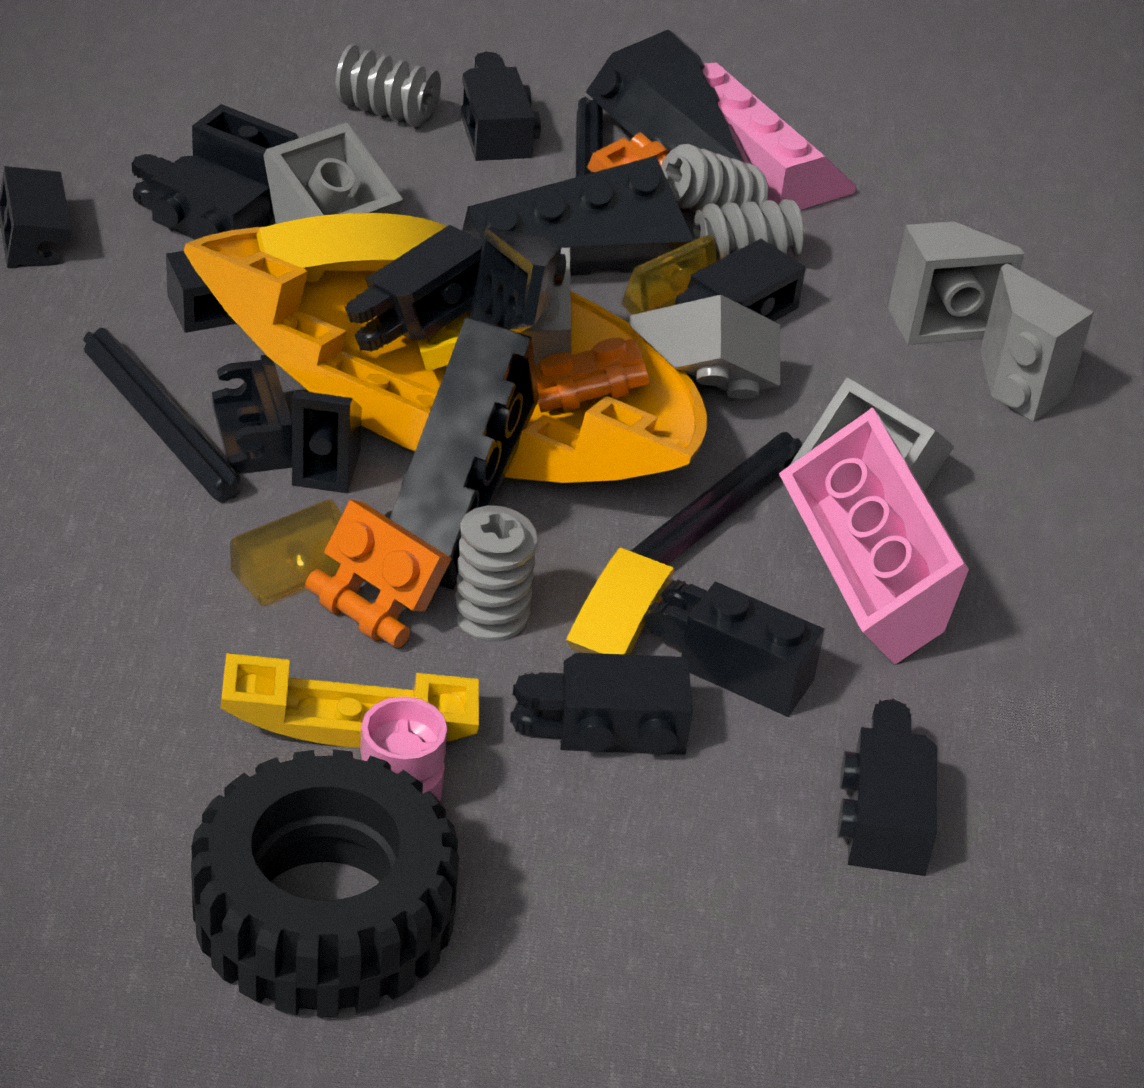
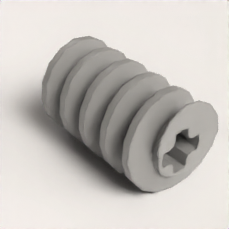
M350 44L343 51L337 67L336 94L339 101L344 105H356L360 110H372L379 116L389 115L394 121L406 120L409 125L419 127L428 121L438 104L441 92L440 73L436 70L426 81V68L422 65L415 66L409 76L410 68L406 60H399L393 69V60L390 55H382L376 63V53L373 50L367 49L360 56L358 46Z
M683 144L671 150L661 164L677 204L682 209L690 208L691 211L696 213L697 210L701 211L706 204L714 203L721 210L722 206L727 202L736 203L740 208L746 201L755 202L760 206L762 202L768 199V184L762 170L757 166L734 158L730 159L724 155L715 154L691 144Z
M784 199L779 205L772 200H765L760 206L755 202L746 201L740 208L736 203L727 202L722 206L721 210L718 205L708 203L703 206L701 211L697 210L695 213L693 239L696 257L701 268L709 265L711 253H715L717 261L730 255V252L740 250L760 238L786 255L790 248L795 256H799L802 253L803 222L800 208L794 200Z
M489 505L474 508L464 515L460 523L459 573L456 579L457 592L455 594L456 608L458 609L456 622L462 631L473 638L485 641H504L520 633L526 627L530 617L531 586L534 581L533 568L536 561L535 549L537 547L536 529L530 520L518 511L503 506Z

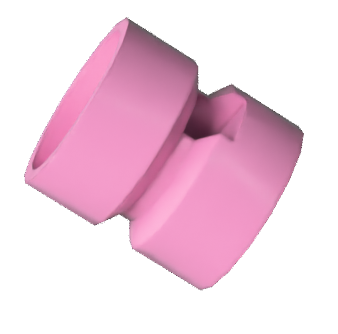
M405 696L388 698L373 705L364 715L361 725V760L367 761L371 755L387 761L391 765V771L396 774L405 770L423 784L422 794L430 791L441 801L447 742V725L444 716L434 705L422 699Z

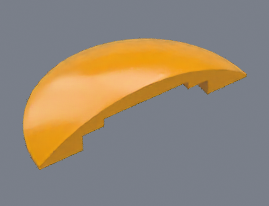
M263 227L225 231L185 243L184 253L195 271L228 315L271 360L309 392L353 398L362 407L361 426L412 451L416 450L447 366L426 372L418 341L410 340L403 335L388 345L385 344L383 348L373 350L372 352L360 350L355 334H357V330H360L361 327H365L367 322L362 324L351 323L345 306H347L351 299H355L357 295L368 289L366 278L377 271H324L318 282H306L308 270L260 251L256 234ZM571 291V354L592 350L597 343L606 339L622 338L629 340L635 338L650 384L628 389V396L617 399L612 398L610 394L580 402L579 409L564 412L563 407L541 413L539 403H537L527 427L521 432L517 450L504 477L558 483L616 481L670 471L688 465L699 452L707 430V413L703 399L687 373L674 368L629 323Z

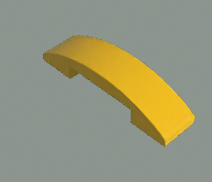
M346 213L282 222L260 228L256 235L260 251L308 270L306 282H318L324 271H378L447 226L432 220L407 215Z
M226 653L220 708L241 720L277 734L320 744L360 748L361 725L364 715L373 705L383 700L403 696L422 699L434 705L441 712L447 725V742L477 734L479 679L416 673L413 690L290 678L289 659Z

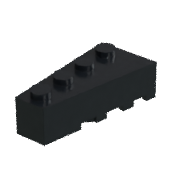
M656 156L468 206L462 231L482 241L486 227L550 237L560 244L562 248H570L571 276L590 275L592 270L620 269V273L641 272L644 267H664L665 271L683 270L694 244L691 232Z
M465 318L414 456L404 474L401 490L393 511H388L385 515L452 558L439 583V586L454 590L457 584L456 579L459 573L460 523L464 515L474 508L492 506L517 450L521 432L527 427L539 400L531 336L470 318Z

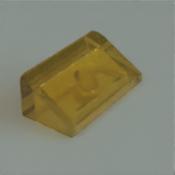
M710 234L705 235L635 267L621 304L632 315L675 305L677 295L679 296L680 293H684V290L688 289L691 275L717 262L715 239Z
M328 499L235 536L231 540V571L261 606L305 588V582L309 574L315 569H321L331 577L336 575L341 564L325 554L324 550L342 516L339 508L331 499Z

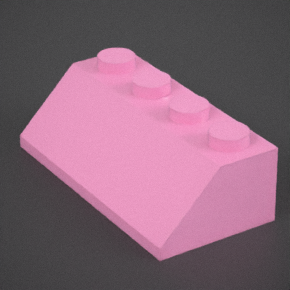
M716 62L703 63L705 66L702 70L709 86L715 88L720 99L717 104L725 121L732 125L749 164L759 167L765 174L768 184L767 200H772L779 205L784 199H791L802 210L855 194L856 185L804 137L724 70L723 67Z
M872 407L781 471L779 475L861 631L896 665L945 632L969 568L879 414Z

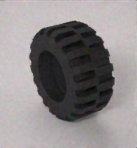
M333 749V756H315L314 750L295 752L293 760L280 763L279 759L275 757L260 763L255 767L256 774L249 777L244 772L224 787V797L221 795L215 797L203 812L202 824L195 829L191 845L193 921L196 922V938L202 952L211 958L212 968L224 981L232 984L238 979L239 992L260 1004L265 998L275 1001V1009L278 1011L298 1015L300 1008L317 1010V1017H337L338 1009L355 1007L356 1013L379 1006L380 997L387 994L394 1000L414 987L415 975L421 979L432 971L440 961V951L448 946L453 932L459 869V855L457 854L458 838L454 825L446 818L444 806L430 791L422 794L423 784L405 770H402L399 774L392 772L391 765L387 761L371 755L367 761L353 758L352 751ZM332 862L358 868L373 876L379 883L371 889L352 897L336 900H315L288 893L274 885L271 881L285 871L301 865Z

